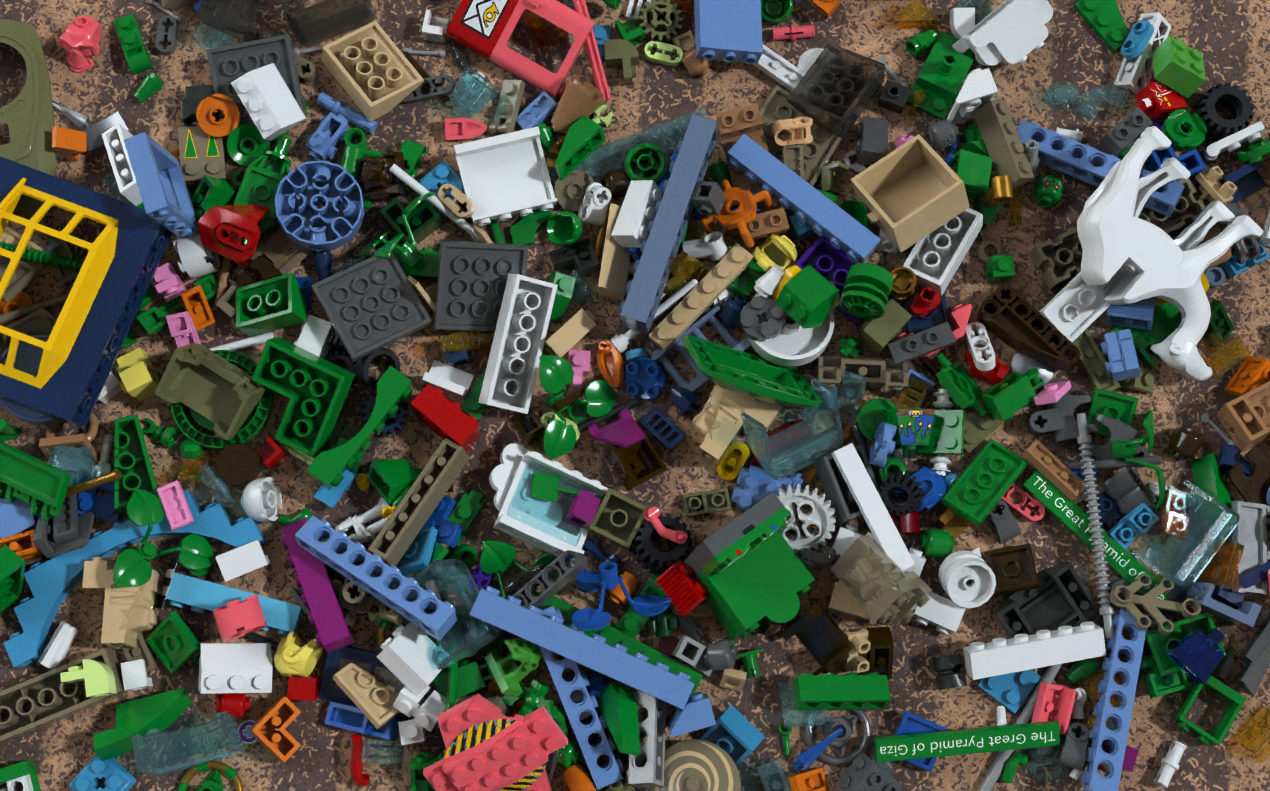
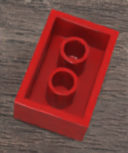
M427 384L410 403L413 415L443 440L446 438L463 447L465 452H467L480 437L479 421L473 415L463 413L461 411L462 407L456 401L446 399L444 397L445 393L439 387L435 386L433 388L430 384Z

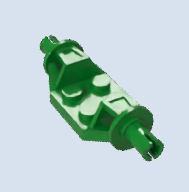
M284 135L278 136L273 151H264L262 156L249 164L234 201V205L257 204L270 208L267 215L258 223L261 234L259 241L262 240V235L276 221V192L281 180L289 174V167L292 164V161L285 157L292 140L288 137L284 139ZM269 160L270 162L267 165L266 169L263 168L266 162ZM244 238V244H245V245L247 244V239H246V238Z

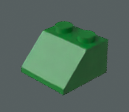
M807 265L783 286L776 303L802 328L821 327L839 289L811 265Z

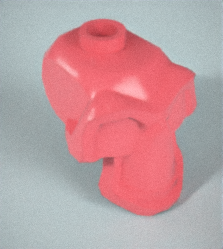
M77 16L59 37V46L68 51L67 62L70 69L75 73H82L94 65L91 56H98L100 53L99 42L102 36V27L100 22L89 16Z

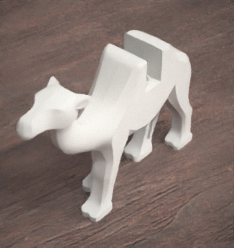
M1156 126L1147 127L1126 156L1110 169L1099 187L1085 202L1084 209L1077 220V232L1083 251L1081 275L1086 284L1090 286L1108 283L1116 272L1125 274L1104 299L1105 302L1112 305L1131 304L1151 297L1160 298L1175 305L1181 312L1182 319L1180 325L1164 341L1152 345L1150 349L1159 355L1163 362L1172 369L1182 372L1194 380L1203 381L1210 378L1213 371L1211 367L1206 365L1196 346L1206 332L1211 317L1210 304L1201 283V275L1210 263L1223 256L1235 242L1243 237L1250 239L1259 238L1264 231L1247 215L1237 216L1235 219V215L1220 201L1210 202L1197 219L1175 239H1172L1156 225L1138 218L1152 192L1171 180H1187L1191 176L1190 172L1176 158L1172 157L1165 159L1160 169L1139 179L1142 166L1153 150L1169 148L1172 144ZM1216 222L1222 224L1232 223L1218 236L1197 246V244L1204 240L1208 230Z

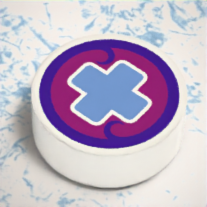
M247 720L239 726L238 736L242 742L249 744L257 742L248 732L256 721Z

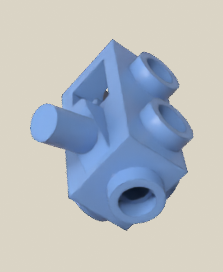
M332 112L327 117L324 116L319 123L318 129L315 133H311L306 140L305 146L309 151L308 155L315 161L320 159L327 161L328 158L333 159L338 152L337 146L340 142L345 143L344 135L350 129L349 121L341 114L336 116ZM334 129H337V131H336V132L334 133V135H333V134H332V131H333Z

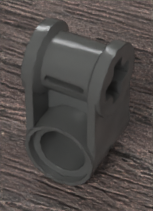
M1000 500L995 506L999 507L1000 511L998 513L991 511L986 518L992 532H995L998 537L996 539L997 542L1002 544L1021 535V530L1006 502Z
M1073 723L1069 726L1058 764L1082 771L1089 737V730L1084 724Z

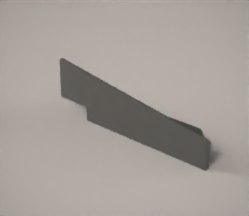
M1270 612L1238 657L1245 662V665L1234 679V682L1253 696H1255L1270 664Z

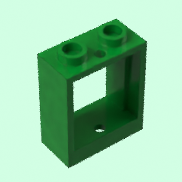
M1200 673L1172 720L1178 723L1177 727L1186 733L1192 732L1197 735V740L1206 746L1220 745L1247 698L1210 674ZM1202 687H1205L1229 703L1211 735L1184 718Z

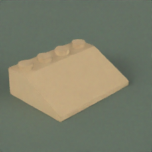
M376 20L322 47L323 64L370 122L388 113L424 82L421 75Z

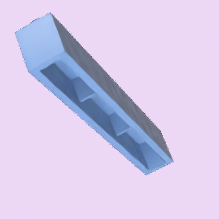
M743 134L727 152V161L730 167L734 170L739 169L745 174L744 176L748 181L761 186L762 191L767 190L770 196L779 200L778 203L784 209L793 211L797 219L811 225L813 231L819 236L824 235L830 240L829 242L834 248L842 249L854 263H864L878 247L881 240L878 236L747 135Z

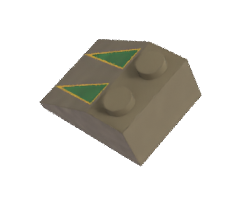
M200 126L178 127L180 168L187 189L197 188L204 175L227 182L223 137H213L205 133Z

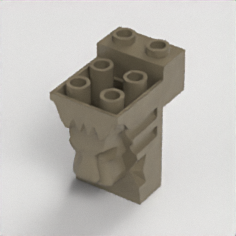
M868 535L858 537L830 569L837 578L843 579L845 584L851 588L854 597L858 596L860 598V605L866 607L869 622L872 625L880 622L884 624L888 619L895 625L903 622L905 624L908 623L915 616L914 610L918 606L919 608L923 607L930 599L928 595L933 591L914 571L905 574Z

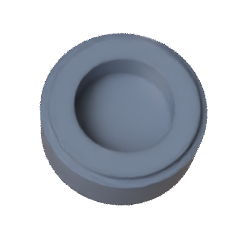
M1214 266L1204 271L1210 288H1217L1224 283L1225 273L1220 267Z

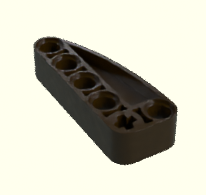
M1006 285L1001 286L982 302L977 313L978 321L1003 342L1029 358L1062 371H1071L1075 367L1081 356L1080 350L1013 288ZM985 310H989L993 314H988L985 312ZM1016 312H1021L1024 316H1020ZM1032 326L1039 328V331L1034 330ZM1048 341H1052L1056 345H1051ZM1064 356H1069L1072 360H1067Z

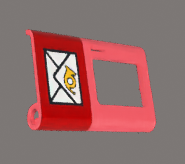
M462 0L447 29L446 36L542 91L545 90L556 98L558 95L562 96L566 87V77L595 22L557 0ZM528 9L574 35L575 40L557 73L549 71L508 47L507 43L524 10Z

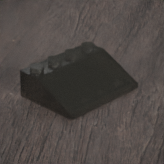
M828 43L789 95L787 102L806 117L812 118L813 122L824 131L844 139L883 84L885 64Z

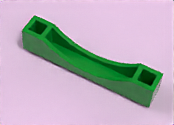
M390 366L377 382L375 406L371 417L363 429L345 444L332 450L320 452L308 467V475L329 491L333 486L336 488L344 478L342 475L347 468L351 470L357 463L358 459L356 457L361 451L365 452L372 443L370 439L374 434L379 435L384 429L386 419L389 416L392 418L399 409L398 404L402 399L407 400L413 392L411 389L412 381Z

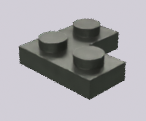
M589 238L548 252L555 271L576 264L580 276L583 277L601 270L600 263Z

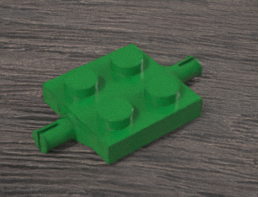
M943 352L937 355L935 358L943 368L936 376L939 379L940 385L951 394L953 402L962 410L967 407H973L980 418L988 413L980 402L982 399L981 395L984 393L959 361L956 363L949 362Z

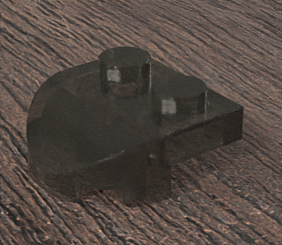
M828 546L816 551L807 548L795 551L796 555L810 571L833 566L840 558V554H836V550Z

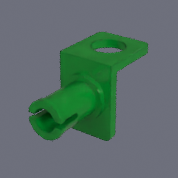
M727 633V638H728V640H729V641L732 643V645L734 646V641H733V639H732V638L730 637V635ZM763 648L739 654V659H742L744 670L747 672L746 679L753 678L751 668L754 677L761 676L755 656L757 653L763 652Z

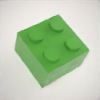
M1168 36L1152 53L1154 79L1187 98L1206 81L1202 53L1197 49H1191L1186 46L1182 40Z

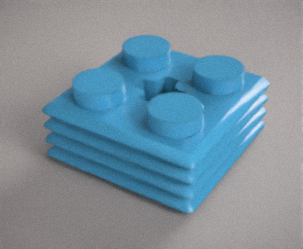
M442 161L418 181L428 191L435 192V196L438 199V190L446 183L456 186L465 194L461 177L446 161ZM446 190V197L454 200L455 197L451 194V191ZM430 203V205L440 215L441 220H443L446 217V215Z
M96 754L69 783V787L73 791H128L136 783V779L114 758L102 761ZM105 778L104 784L106 787H99V779Z

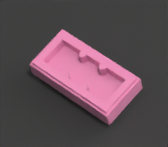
M1070 380L1045 385L1044 389L1034 397L1035 404L1039 406L1056 403L1071 389Z
M177 480L156 489L172 531L195 523L180 481Z

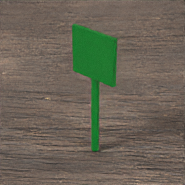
M533 472L531 498L557 502L558 492L576 495L580 491L559 487V476ZM595 495L596 498L603 501V496Z

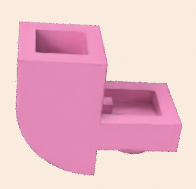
M168 262L157 268L154 274V279L157 283L155 287L158 293L164 296L166 302L179 297L181 293L187 291L173 262Z

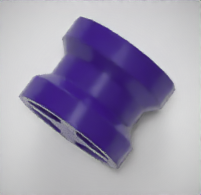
M477 566L470 571L469 582L475 589L480 590L481 587L486 589L492 583V575L483 572L480 566Z

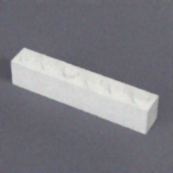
M1082 622L1080 626L1076 627L1060 626L1058 630L1054 631L1039 630L1033 635L1017 634L1011 639L995 638L989 643L973 642L970 646L963 647L966 674L973 680L1106 655L1103 629L1094 622Z

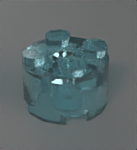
M64 445L54 447V451L50 453L48 458V464L71 474L68 487L94 479L96 461L95 457L91 454V449L88 447H66Z

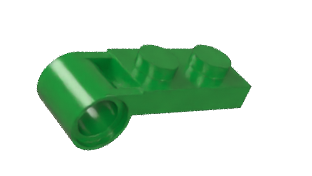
M132 13L114 20L119 40L132 74L135 75L154 68L149 61L151 58L146 50L135 15Z
M656 572L639 595L666 597L664 591L661 590V587L655 581L660 576L659 573ZM630 606L616 627L635 639L651 616L636 614L633 610L634 606Z

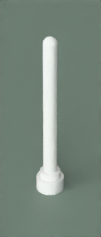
M696 279L690 280L658 306L653 322L690 293L698 284V281ZM630 329L624 335L623 333L617 334L611 341L622 353L628 348L629 341L640 332Z

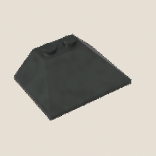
M1071 562L1041 570L1037 573L1040 588L1008 593L995 612L1010 638H1014L1017 634L1033 635L1039 630L1054 631L1058 630L1060 626L1076 627L1080 626L1082 622H1094L1096 624L1103 619V615H1100L1099 612L1100 607Z

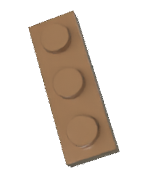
M1036 439L1022 454L1071 501L1084 489L1083 486L1086 484L1039 440Z

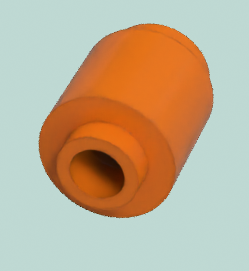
M625 571L623 575L620 574L619 576L623 577V583L631 597L637 590L639 581L632 574ZM619 583L616 585V588L607 591L610 595L608 599L617 606L620 603L625 605L628 602Z

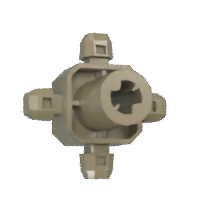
M347 578L344 584L339 580H331L335 593L339 594L338 601L340 606L348 609V612L344 613V617L349 626L353 627L359 618L357 617L358 613L366 616L367 612H373L374 607L372 604L380 602V600ZM356 591L361 592L360 595H359V597H358V596H355V598H354V595H355V592H356Z

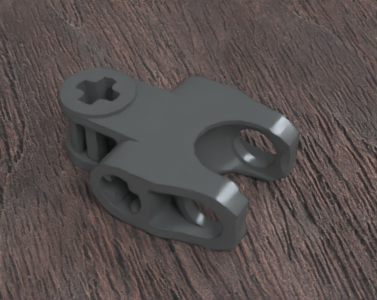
M1064 395L1056 403L1047 404V410L1034 412L1027 420L1026 428L1028 432L1034 436L1054 434L1056 444L1076 441L1079 436V430L1073 411L1075 408L1088 405L1091 402L1090 395ZM1037 419H1038L1039 423H1043V424H1044L1041 428H1040L1039 425H1035V422L1037 421ZM1097 424L1087 425L1088 435L1098 431Z
M1097 412L1094 418L1106 426L1107 436L1100 443H1090V446L1093 447L1090 452L1098 460L1119 459L1112 458V440H1133L1138 431L1118 419L1110 418ZM1139 444L1136 445L1137 454L1141 455V457L1150 456L1146 448ZM1132 466V467H1134V468H1143V467H1145V466Z

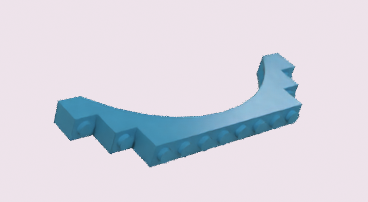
M183 489L195 523L172 531L165 514L164 519L160 523H152L153 528L148 539L167 535L197 534L206 538L220 540L236 548L255 540H259L260 545L267 543L258 522L251 517L243 516L236 520V524L233 525L225 506L221 503H211L202 512L194 493L189 490L185 491V489ZM130 519L116 522L111 526L112 529L93 534L86 547L50 557L51 560L45 563L39 562L29 567L30 570L25 572L24 576L34 598L27 597L19 602L20 605L13 608L23 631L12 634L9 637L10 640L3 643L14 668L22 669L39 660L44 651L50 627L62 602L77 582L83 578L84 561H92L93 557L107 558L122 548L140 542L145 536L148 524L142 527L137 526Z

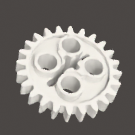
M797 484L794 490L791 485H788L787 492L780 488L779 495L776 494L785 508L790 511V515L785 519L786 525L779 529V532L793 551L797 549L798 554L801 555L802 549H805L810 554L811 547L818 551L819 543L825 546L826 538H832L831 532L835 531L833 523H836V516H832L835 513V508H829L831 500L824 501L825 493L818 496L817 488L811 492L809 491V485H806L803 490L800 484ZM792 502H795V503H796V505H797V511H796V508H795V506L793 505ZM803 504H808V505H810L812 508H811V509H804V508L802 507V505H803ZM800 521H803L802 529L806 536L802 535ZM814 524L817 525L818 528L811 529L808 527V525ZM792 529L795 530L797 533L789 534L787 530Z

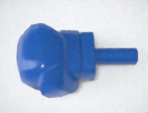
M592 669V676L588 677L590 685L587 686V691L589 695L594 694L597 701L610 682L604 681V676H598V671Z

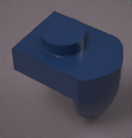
M671 387V398L677 407L676 412L682 417L686 413L690 416L698 407L696 405L698 397L687 388Z

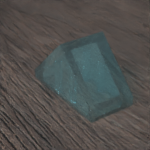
M364 739L362 763L402 765L404 745L401 744V741Z

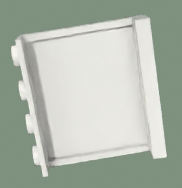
M538 126L454 145V153L465 195L475 205V212L471 216L473 224L485 226L491 223L490 220L499 219V221H506L511 219L512 215L520 214V216H527L537 209L548 211L557 204L558 200L555 198Z

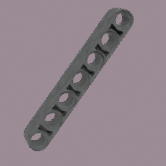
M571 550L563 552L512 596L521 601L524 600L525 607L527 608L530 605L538 608L541 607L585 569L587 564L585 555ZM575 556L576 563L571 567L570 560ZM555 571H558L559 577L554 581L553 575ZM540 585L542 591L541 594L538 596L536 590L537 587ZM482 621L459 641V654L465 658H479L510 632ZM488 629H490L491 635L489 638H487L486 632ZM471 643L474 644V650L472 653L469 650V646Z

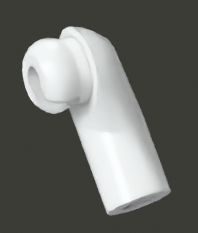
M1079 687L1074 689L1076 690V696L1072 709V719H1084L1083 707L1087 700V693L1083 688Z

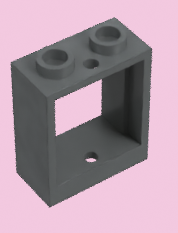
M1138 107L1107 132L1096 146V149L1118 158L1141 137V133L1147 127H1150L1153 122Z

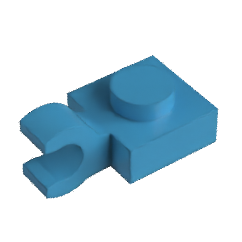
M594 25L593 31L601 61H604V40H610V25Z

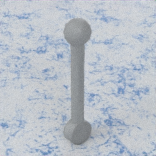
M147 0L148 4L155 5L166 14L173 16L180 24L183 22L181 17L164 8L156 0Z
M322 47L303 50L295 48L293 50L300 55L321 52Z
M408 48L402 49L404 56L406 54L434 55L444 58L446 55L444 50L417 51Z
M883 57L877 59L879 66H883L900 85L909 88V84L903 82L885 63Z
M1205 412L1201 415L1203 422H1208L1228 444L1236 446L1234 441L1210 419L1209 413Z

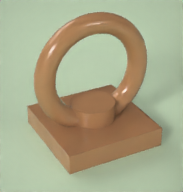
M93 412L88 420L89 430L86 435L83 433L55 437L56 428L61 421L48 424L46 438L40 439L39 447L52 466L59 469H68L97 464L100 457L91 445V442L98 432L99 423Z

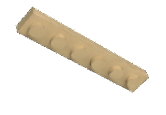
M737 243L649 334V338L662 350L666 351L754 260V256Z

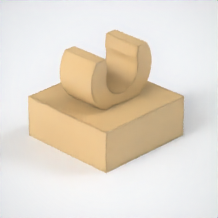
M741 665L740 670L732 668L724 670L719 687L742 692L747 672H744V666Z

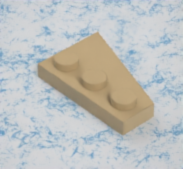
M351 662L334 674L332 679L377 729L400 713L398 709L393 707L399 695L395 692V688L390 685H383L375 680V676Z

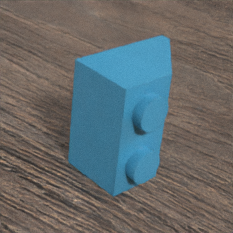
M731 705L716 720V725L711 726L698 740H705L721 747L730 755L738 767L755 750L765 736Z

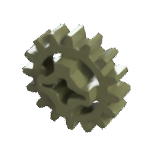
M651 0V4L648 2L644 3V8H640V16H638L637 22H640L639 26L645 29V37L650 35V41L658 38L659 42L665 38L666 42H669L670 36L673 38L677 36L676 31H681L682 26L680 24L683 23V18L679 17L682 14V10H676L677 3L671 5V0L666 2L663 0ZM647 15L651 19L650 24L647 22ZM671 16H673L674 25H672V21L670 20Z

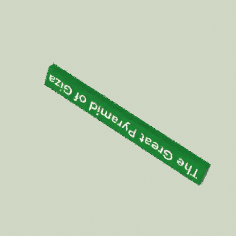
M1037 469L1022 487L1092 551L1094 549V546H1091L1093 540L1090 539L1092 533H1089L1092 528L1088 526L1091 521L1087 519L1090 516ZM1105 530L1101 532V535L1104 536L1102 542H1105L1103 548L1106 549L1104 555H1107L1104 560L1108 562L1106 565L1120 578H1124L1129 584L1136 581L1138 576L1143 573L1151 577L1152 582L1149 587L1139 589L1136 592L1138 595H1145L1159 584L1160 581ZM1140 579L1142 583L1147 584L1144 579ZM1172 592L1163 593L1157 599L1169 600L1174 594Z
M1058 721L874 737L875 759L877 762L1060 746V727Z

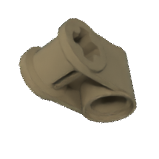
M294 52L299 81L305 85L316 84L319 80V73L315 69L314 64Z

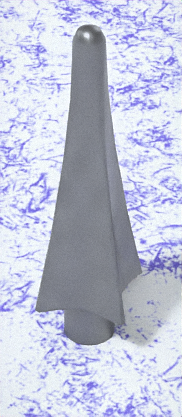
M52 100L53 107L63 113L81 130L93 124L88 116L73 111Z

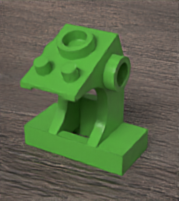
M523 638L504 641L511 652L507 657L492 652L485 657L502 694L518 697L523 692L519 682L538 667V663L543 656L537 644Z

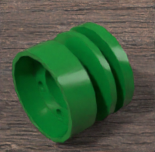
M856 263L850 266L845 281L846 285L839 300L841 308L847 313L862 319L871 320L883 317L894 283L893 275L881 266L870 263Z

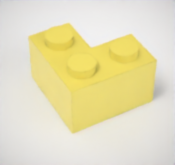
M139 347L116 359L119 365L116 369L121 378L119 384L124 393L128 392L131 398L135 397L139 401L154 395L160 380L146 352Z

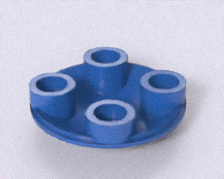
M639 357L627 364L624 378L629 395L643 400H650L661 394L665 386V375L663 369L656 361L647 357Z

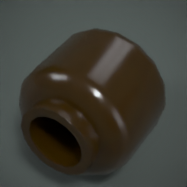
M624 169L606 172L601 179V184L610 190L611 198L614 199L626 196L632 180Z
M1186 426L1184 429H1177L1169 442V447L1173 450L1172 455L1183 461L1186 457L1193 459L1203 444V440L1200 438L1201 434Z

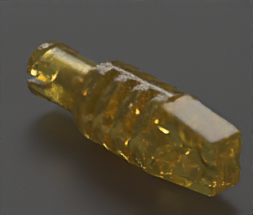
M473 330L443 336L440 338L442 351L459 352L480 349L483 345L492 344L495 331L481 333V331Z

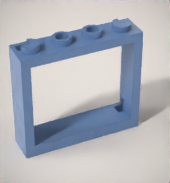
M145 132L125 139V147L146 214L180 238L186 235L192 236L194 232L198 231V221L178 160Z

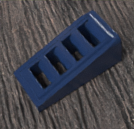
M656 407L639 421L669 452H672L686 438V435ZM655 415L659 417L651 425L647 423ZM663 421L665 424L656 431L654 428ZM669 427L670 430L662 437L660 434ZM675 433L676 436L668 442L667 439Z

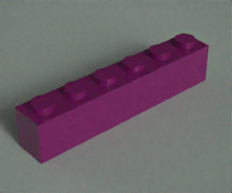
M307 518L281 527L284 535L280 538L284 548H289L291 555H288L287 558L291 568H296L297 574L294 575L298 588H303L304 594L301 595L304 606L310 608L309 621L312 627H317L318 634L315 635L320 648L324 647L326 652L330 653L354 642L325 563L298 545L295 534L308 521Z

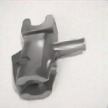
M1236 203L1224 204L1235 215V219L1237 216L1246 215V210L1239 209ZM1217 222L1221 230H1224L1228 225L1232 224H1222ZM1243 237L1232 245L1234 253H1236L1242 263L1256 259L1261 252L1255 238Z

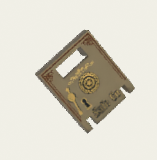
M280 226L257 245L254 256L250 260L253 261L258 256L268 258L284 275L313 250L302 248L290 240Z

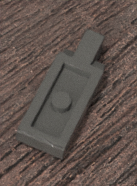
M46 235L49 240L46 243L47 247H45L47 253H57V255L61 254L64 257L69 256V258L74 257L76 260L68 242ZM56 265L54 266L62 285L65 287L74 283L80 270L75 271L74 269L69 270L68 268L63 269V267L58 268Z

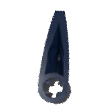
M1224 444L1220 447L1217 464L1221 472L1229 474L1231 468L1236 463H1239L1243 468L1244 474L1246 476L1251 475L1254 465L1245 456L1241 455L1240 448L1230 444Z

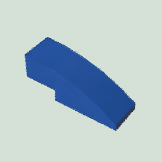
M330 701L324 724L396 741L399 732L398 722H401L402 718L393 717L377 729L359 708Z

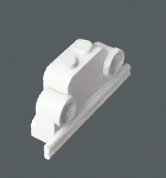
M1006 0L956 41L952 48L959 53H964L970 48L975 54L977 62L981 65H996L1000 61L1010 64L1016 63L1018 65L1027 59L1028 53L1044 45L1043 41L1048 36V29L1045 23L1051 20L1053 8L1047 0Z

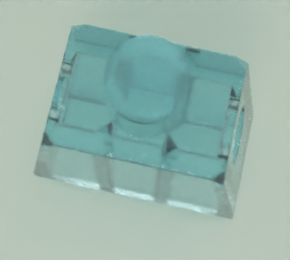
M467 66L461 73L450 97V101L456 105L451 112L452 116L464 117L468 114L474 118L501 90Z

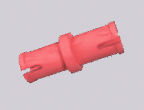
M790 24L789 27H772L773 41L784 39L796 41L797 38H815L814 24L802 26Z

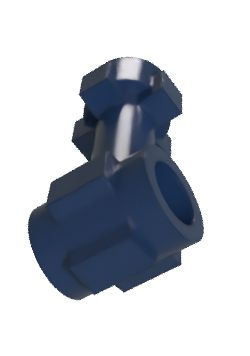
M589 537L584 542L582 549L585 551V554L592 553L602 563L614 562L617 564V568H619L621 560L613 553H610L609 556L596 546L598 541L592 540Z

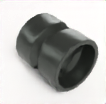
M961 653L931 659L933 670L938 673V676L935 678L938 690L967 685L965 673L960 670L963 667Z

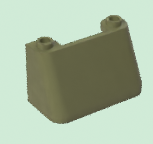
M192 343L175 349L154 394L159 396L161 401L166 404L172 405L173 403L182 402L215 423L213 427L215 435L220 439L228 441L241 428L263 396L266 387L253 381L251 375L207 347Z

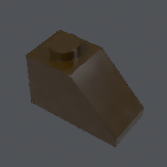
M890 627L867 628L869 631L868 640L871 642L870 650L867 653V661L869 662L868 673L887 675V679H892L894 643Z

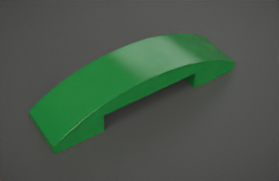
M211 273L192 284L193 287L201 285L208 303L216 298L218 282ZM179 297L158 308L153 306L136 316V319L147 334L151 335L169 328L166 315L185 310L179 305Z

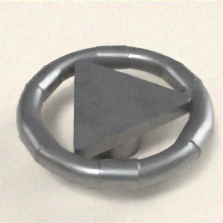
M811 710L806 719L804 730L809 748L816 744L813 731L814 724L825 738L841 727L843 729V732L830 743L839 757L822 752L818 756L820 761L830 765L842 766L852 763L861 751L865 753L870 743L871 728L868 717L863 710H850L856 714L853 716L816 720V718L825 710ZM859 718L863 734L861 743L849 755L844 756L855 724Z

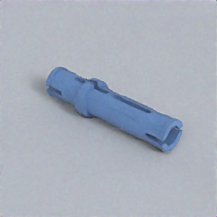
M324 92L319 95L316 102L318 105L328 109L336 116L341 114L349 122L370 134L374 133L378 125L377 121L373 120L370 122L365 115L348 107L342 100L338 101Z

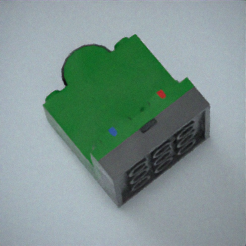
M774 492L702 541L683 562L692 568L694 577L698 581L703 582L707 587V593L710 596L704 601L733 640L739 636L744 639L753 631L762 635H774L780 632L797 618L801 610L800 597L811 589L809 584L815 580L779 532V529L786 525L785 519L790 513Z

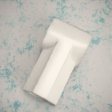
M712 232L705 236V238L685 241L683 243V255L688 261L708 257L718 261L722 260L729 252L721 232Z

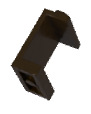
M820 603L781 633L786 641L796 634L821 667L813 672V675H819L821 672L824 674L829 673L835 668L833 663L837 661L840 665L850 657L848 652L854 647Z

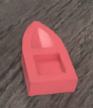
M466 117L444 118L445 140L475 138L488 129L486 125L475 119Z

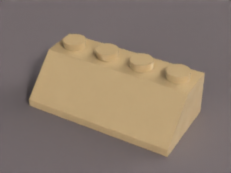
M610 203L598 292L599 298L625 301V295H628L626 293L628 275H633L634 262H630L629 247H621L611 236L621 206Z

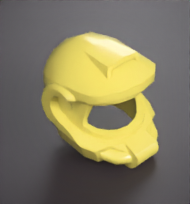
M772 234L767 237L763 244L754 249L753 256L757 260V264L765 272L769 271L774 265L779 266L785 271V269L797 263L798 253L793 242L785 235Z
M290 631L286 638H281L274 656L275 668L281 675L286 677H308L321 658L324 647H319L316 638L300 647V638L297 633Z

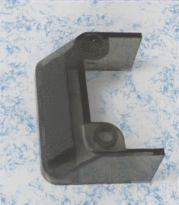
M280 0L298 44L305 48L361 28L373 22L376 17L371 0H325L306 8L302 0Z

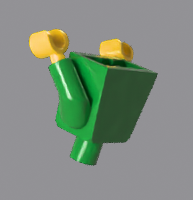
M381 459L380 461H372L367 474H357L355 481L361 491L367 490L371 483L388 505L393 504L392 507H384L381 512L383 519L387 517L388 521L423 468L413 469L405 459Z

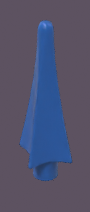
M841 727L819 743L800 753L796 757L798 760L793 764L794 768L797 771H800L802 768L807 770L825 748L843 732V729Z

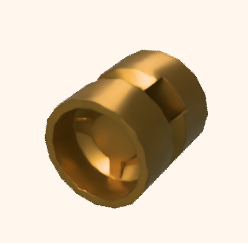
M897 267L890 272L893 275L894 283L888 298L901 304L907 302L913 296L917 279L911 269Z

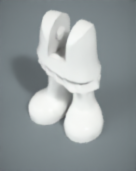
M381 496L379 503L375 507L359 516L356 514L353 517L350 516L335 527V530H341L345 533L354 529L355 534L348 536L349 540L354 543L356 541L359 543L370 542L369 539H375L376 536L374 534L382 530L387 522V517L367 527L365 524L381 516L382 509L387 506L392 507L393 504L388 505Z

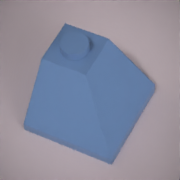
M695 692L690 694L684 710L681 708L676 709L666 722L671 737L716 725L707 693Z

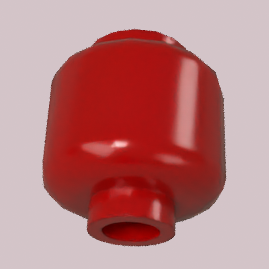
M221 693L217 695L216 713H220L222 719H241L245 711L250 709V697H245V693Z

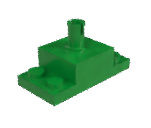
M941 31L905 104L939 120L945 119L975 59L973 51L970 48L964 53L955 51L952 45L959 39Z

